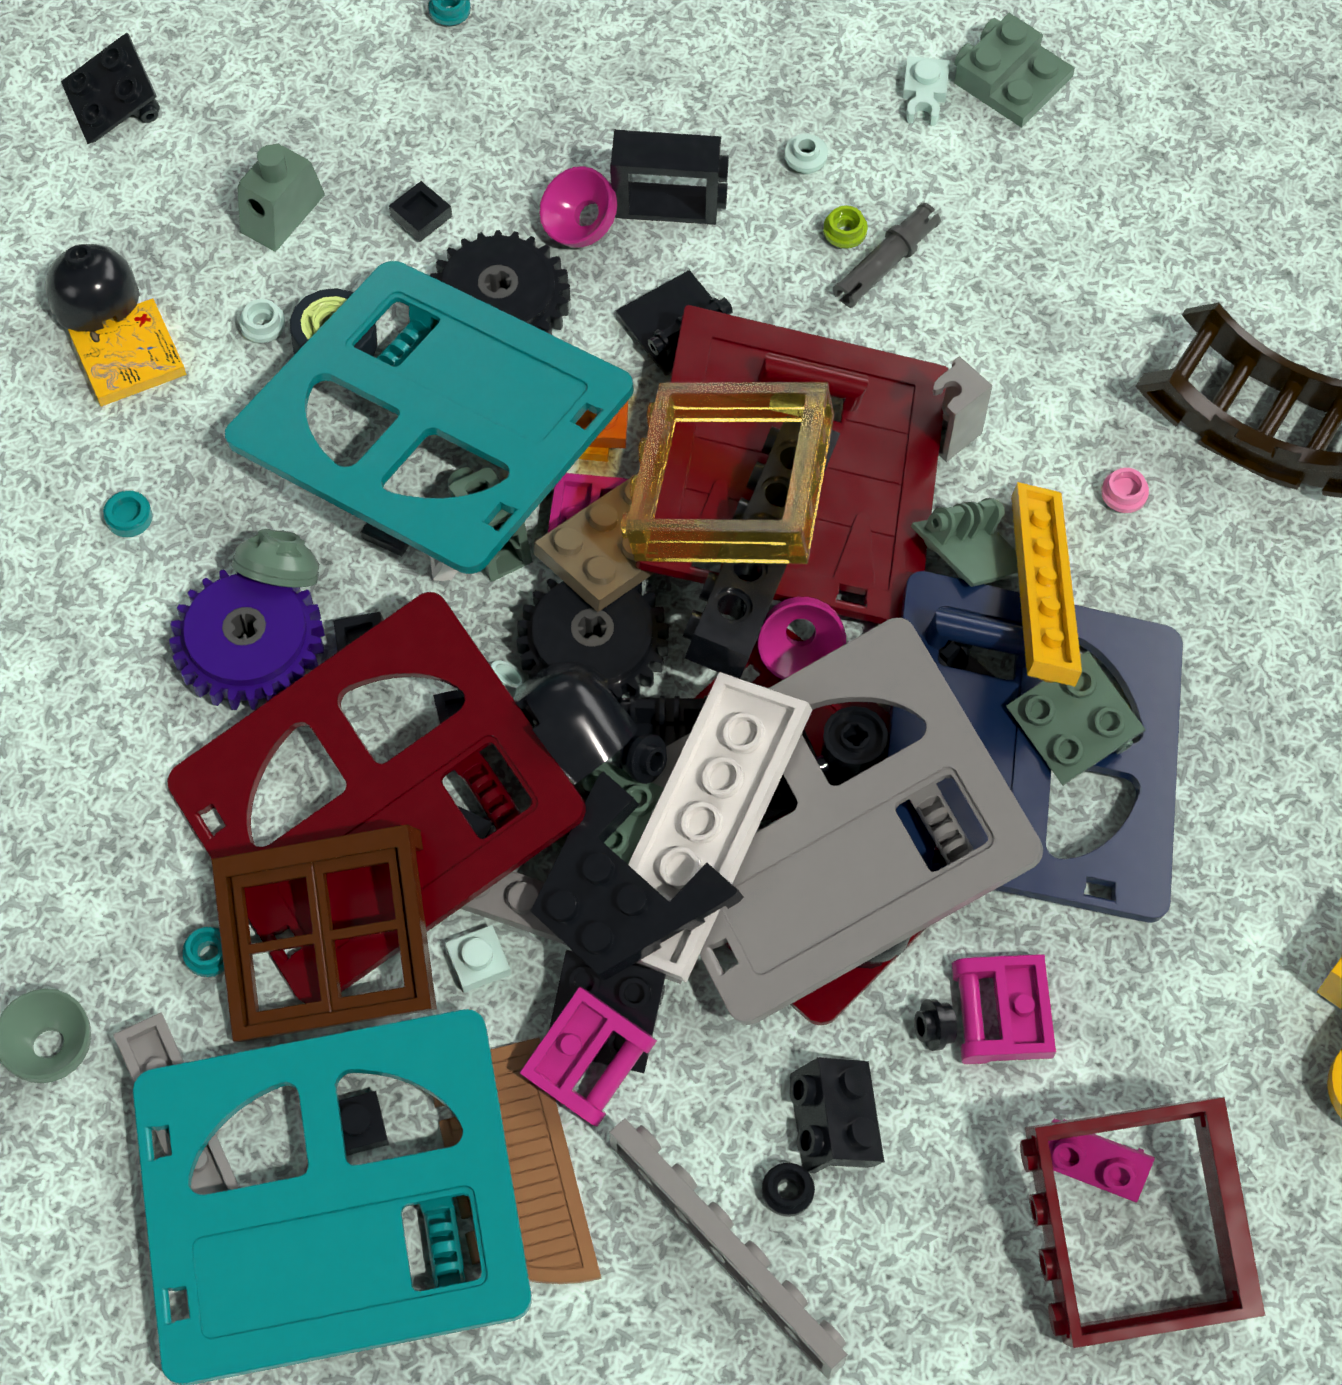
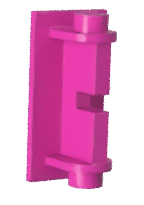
M1054 1118L1051 1123L1060 1122V1120ZM1096 1134L1048 1141L1054 1171L1133 1202H1138L1155 1157L1145 1154L1141 1148L1135 1150Z

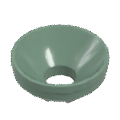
M261 529L257 535L247 539L236 548L231 566L239 574L263 583L285 587H309L317 584L320 564L312 551L305 546V541L300 539L299 535L284 530Z
M55 989L30 991L13 1000L0 1015V1061L8 1071L22 1080L42 1084L62 1079L77 1069L89 1051L91 1026L87 1013L75 998L65 992ZM46 1031L59 1032L64 1039L61 1051L51 1058L39 1057L34 1052L36 1038Z

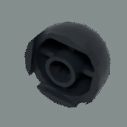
M79 244L60 254L50 265L45 281L49 306L53 315L56 316L58 323L64 328L77 332L103 329L102 321L111 319L116 316L118 322L123 320L137 306L140 296L133 271L127 260L111 247L100 244Z

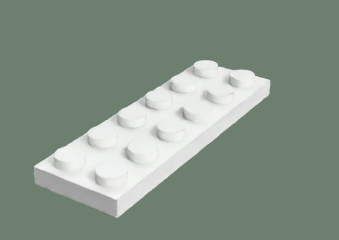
M719 672L628 864L668 901H671L706 862L731 884L733 883L812 712L809 703ZM720 909L705 917V923L691 931L685 929L660 943L662 948L636 963L687 982Z

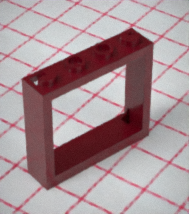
M1209 1097L1025 1127L1027 1139L1020 1141L1021 1159L1025 1171L1033 1172L1036 1193L1029 1196L1030 1211L1035 1226H1042L1046 1248L1039 1249L1040 1268L1044 1280L1052 1281L1055 1303L1048 1305L1049 1319L1053 1334L1055 1336H1062L1063 1344L1072 1348L1265 1316L1225 1097ZM1193 1118L1227 1299L1080 1323L1048 1141Z

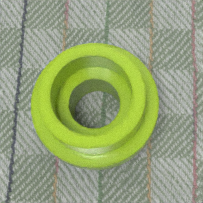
M848 205L835 208L826 217L823 227L824 236L828 242L839 248H853L860 245L865 240L868 230L867 221L861 211ZM840 227H849V228H851L852 230L845 231V230H841V229H839V228H840Z

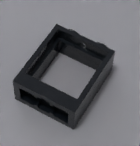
M614 129L610 175L611 187L615 191L617 198L615 218L716 225L717 209L726 210L729 155H720L721 136ZM632 174L707 179L705 187L633 182Z

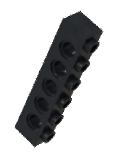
M787 412L781 429L771 426L761 451L769 455L766 464L756 462L746 488L753 490L754 493L751 500L741 497L731 521L732 525L739 527L735 537L725 534L715 561L723 564L719 575L709 572L699 599L706 601L707 604L703 613L693 610L684 631L683 637L691 640L684 659L716 672H721L738 679L741 678L839 438V432L790 412ZM739 577H744V578L748 579L750 582L744 581V580L740 579ZM721 614L729 615L733 617L735 620L727 619Z

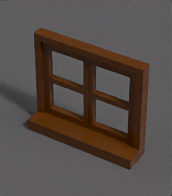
M406 824L211 859L233 1042L257 1040L437 1010L416 851L423 850L421 830ZM389 863L396 919L333 930L326 874ZM306 878L313 934L251 944L245 888ZM397 930L405 987L342 997L335 941ZM314 945L321 1001L259 1011L253 955Z

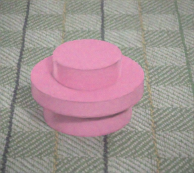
M1120 468L1105 478L1101 492L1104 502L1111 509L1121 513H1132L1145 505L1149 495V487L1144 476L1139 471L1133 468Z

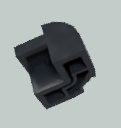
M577 661L557 662L540 670L516 688V703L521 709L525 708L532 717L536 726L532 730L574 785L616 754L637 732L638 726L608 689V679L594 667Z

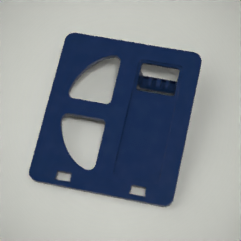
M919 571L912 574L904 587L901 618L908 620L914 626L1043 846L1042 858L1034 868L995 890L1142 922L1153 923L1159 921L1168 912L1171 904L1183 641L1180 634L1168 625L1074 605L1079 645L1095 655L1112 673L1126 695L1133 713L1146 730L1139 734V741L1133 743L1123 753L1117 754L1114 751L1087 769L1088 771L1127 779L1134 785L1136 790L1134 803L1121 828L1102 846L1085 855L1069 859H1058L1052 856L1046 847L1051 769L1006 707V705L1043 681L1039 678L1027 676L1020 592L985 584L971 587L963 579L927 571ZM949 640L1015 655L1013 680L943 666L938 661L939 649L944 647ZM895 706L890 708L885 759L920 740L925 735L927 729L926 724L920 718ZM950 777L938 782L939 790L973 849L975 850L988 841L987 834L956 781ZM910 799L899 804L896 812L927 868L934 872L947 866L932 862L935 850H938ZM1086 882L1111 887V900L1084 894Z

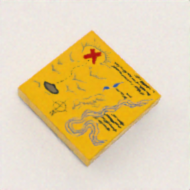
M153 298L138 303L133 311L119 322L116 316L102 321L103 329L79 332L68 329L101 407L187 375Z

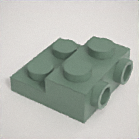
M1009 12L1001 21L992 18L984 27L980 36L981 40L975 46L967 43L960 49L954 61V65L957 66L954 84L1022 128L1073 77L1075 67L1042 47L1043 34Z

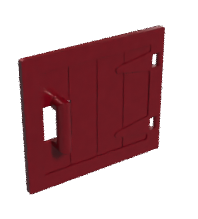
M686 305L681 320L636 567L641 570L705 584L709 572L719 575L720 572L693 567L694 557L715 561L725 534L735 537L739 527L732 525L731 521L741 497L751 500L754 493L753 490L746 488L756 462L758 461L762 464L767 462L769 455L761 451L770 428L773 426L781 429L787 412H790L839 432L840 435L773 600L782 602L794 597L815 598L828 604L838 615L882 624L892 618H901L903 592L906 582L915 572L925 571L927 546L924 539L911 527V524L928 520L932 514L944 411L942 406L946 390L945 388L941 394L935 396L933 395V388L936 380L949 370L948 367ZM777 384H782L844 399L841 421L836 422L770 406L771 394L776 389ZM739 577L740 579H742V580H744V581L750 582L748 579H746V578H744V577ZM839 590L864 595V605L837 600Z

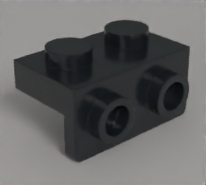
M817 1057L790 1074V1098L794 1105L798 1132L797 1148L801 1154L803 1168L809 1173L815 1174L828 1166L868 1168L885 1162L869 1061Z

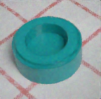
M136 491L116 493L109 498L103 510L104 519L109 530L120 537L140 535L150 526L153 516L147 498Z

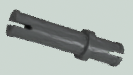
M921 203L900 225H894L886 231V238L844 279L833 287L834 296L838 297L844 292L845 295L840 301L849 308H853L903 257H911L917 251V244L941 223L938 213L931 219L928 218L935 209L927 203Z

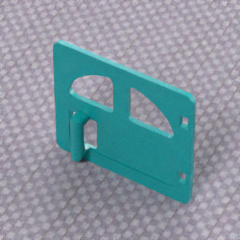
M388 261L379 265L228 424L225 429V439L228 447L233 452L464 574H474L483 570L631 398L634 391L633 380L627 371L402 262ZM401 302L409 306L410 322L377 358L354 347L394 303ZM319 382H334L398 415V418L361 459L352 466L343 467L337 465L322 450L310 430L307 418V405L313 387ZM587 410L597 414L585 430L575 424ZM430 435H438L509 473L505 480L489 489L459 497L420 498L396 494L383 488L390 477L425 438ZM501 509L512 514L498 531L488 525Z
M463 1009L147 1070L136 1079L133 1086V1098L162 1371L172 1383L176 1385L200 1384L516 1321L525 1316L532 1304V1294L488 1032L483 1017L476 1011ZM350 1073L380 1075L409 1083L438 1099L453 1113L463 1129L462 1138L456 1145L448 1148L360 1165H351L347 1162L337 1093L338 1083L342 1077ZM290 1086L298 1091L308 1159V1169L305 1174L299 1177L206 1195H200L192 1191V1176L200 1155L211 1138L232 1116L249 1103L280 1087ZM169 1129L172 1155L155 1160L152 1130ZM462 1195L468 1196L471 1202L482 1271L479 1279L466 1282L453 1201V1197ZM416 1204H420L424 1216L434 1289L416 1291L412 1286L402 1218L403 1209ZM187 1290L190 1318L177 1320L172 1323L169 1291Z

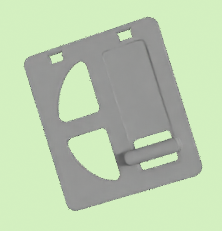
M889 619L768 688L806 701L812 709L845 702H875L895 706L920 718L926 724L927 729L925 735L920 740L838 786L829 784L801 734L783 773L797 799V807L790 814L755 833L732 883L744 898L729 909L726 906L720 909L700 952V956L727 1010L739 1023L752 1025L762 1021L1034 868L1042 858L1043 846L1037 833L914 626L906 619ZM690 733L666 746V766L652 783L665 788ZM951 777L956 781L987 834L988 841L975 850L937 786V783L945 778ZM910 799L947 866L938 871L932 872L927 868L896 812L899 804ZM728 942L739 964L724 973L712 949Z

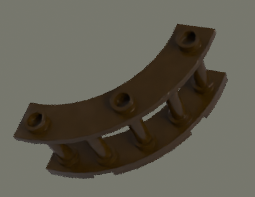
M1219 302L1186 308L1182 316L1195 330L1196 335L1178 363L1172 369L1143 373L1135 387L1175 427L1181 421L1200 435L1201 438L1198 444L1207 450L1268 481L1297 490L1300 484L1303 483L1323 488L1322 495L1342 498V452L1326 451L1342 424V380L1312 371L1271 350L1242 328ZM1210 346L1234 365L1212 402L1189 382L1190 376ZM1249 376L1280 391L1256 430L1227 414V411ZM1296 400L1314 409L1326 412L1306 447L1273 438Z

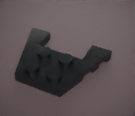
M603 771L598 776L585 801L586 812L582 822L570 831L530 911L605 981L662 948L660 943L685 929L688 931L695 929L705 923V917L724 906L728 909L733 907L744 896L706 862L671 901L663 897L604 843L639 804Z

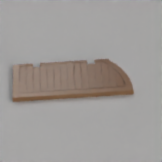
M540 1038L491 1049L529 1281L546 1284H574L601 1279V1274L556 1100L520 1074V1071L541 1043ZM433 1097L435 1108L445 1106ZM456 1117L439 1121L444 1148L456 1145L463 1135V1129ZM464 1195L457 1196L461 1219H468L473 1216L469 1197ZM475 1231L467 1232L465 1237L472 1265L480 1263Z

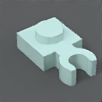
M907 56L903 99H911L907 106L906 119L908 123L914 122L916 112L926 111L931 116L930 125L935 126L937 124L940 113L938 102L945 103L950 60Z

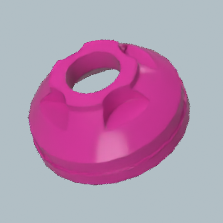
M581 166L563 171L549 183L540 202L539 213L544 231L550 238L568 247L581 248L592 245L600 240L613 224L617 211L616 193L605 176L593 168ZM590 204H597L599 210L597 219L589 226H581L580 214L582 210Z
M794 597L775 605L767 613L758 635V650L761 660L769 671L783 680L846 644L844 625L836 611L828 604L810 597ZM796 619H806L814 625L815 631L805 641H794L786 634L788 625Z

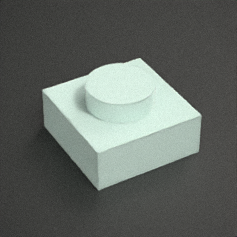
M493 925L445 942L446 950L463 993L511 975L509 964Z

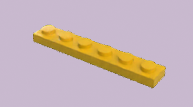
M1017 482L1011 495L1027 676L1039 678L1045 682H1057L1075 687L1082 673L1062 493Z

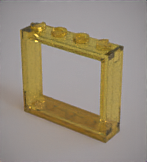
M828 382L659 383L656 400L648 405L647 423L649 430L647 438H641L639 443L638 475H633L630 482V497L632 501L630 512H624L621 521L622 538H628L635 561L808 564L834 420V410ZM676 422H801L783 520L654 519Z

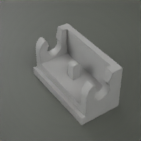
M960 356L953 360L952 368L936 380L933 388V395L935 396L941 394L946 388L942 406L944 411L942 429L947 430L945 443L939 449V456L946 462L982 434L993 386Z

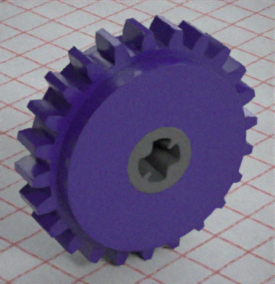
M223 569L219 571V580L215 582L208 578L202 580L204 589L200 593L191 589L187 592L191 602L190 606L183 604L177 606L181 620L171 621L170 625L175 636L169 639L174 654L172 657L177 670H181L180 673L186 685L193 684L198 697L201 698L210 691L209 695L212 704L218 706L224 698H227L231 710H237L241 701H248L251 710H256L258 699L266 698L268 702L275 697L276 693L285 690L294 681L305 676V668L313 670L318 666L317 658L314 654L324 653L321 637L325 636L323 623L320 621L322 618L318 604H313L312 596L308 589L301 591L300 587L267 584L245 577L238 572L229 576Z

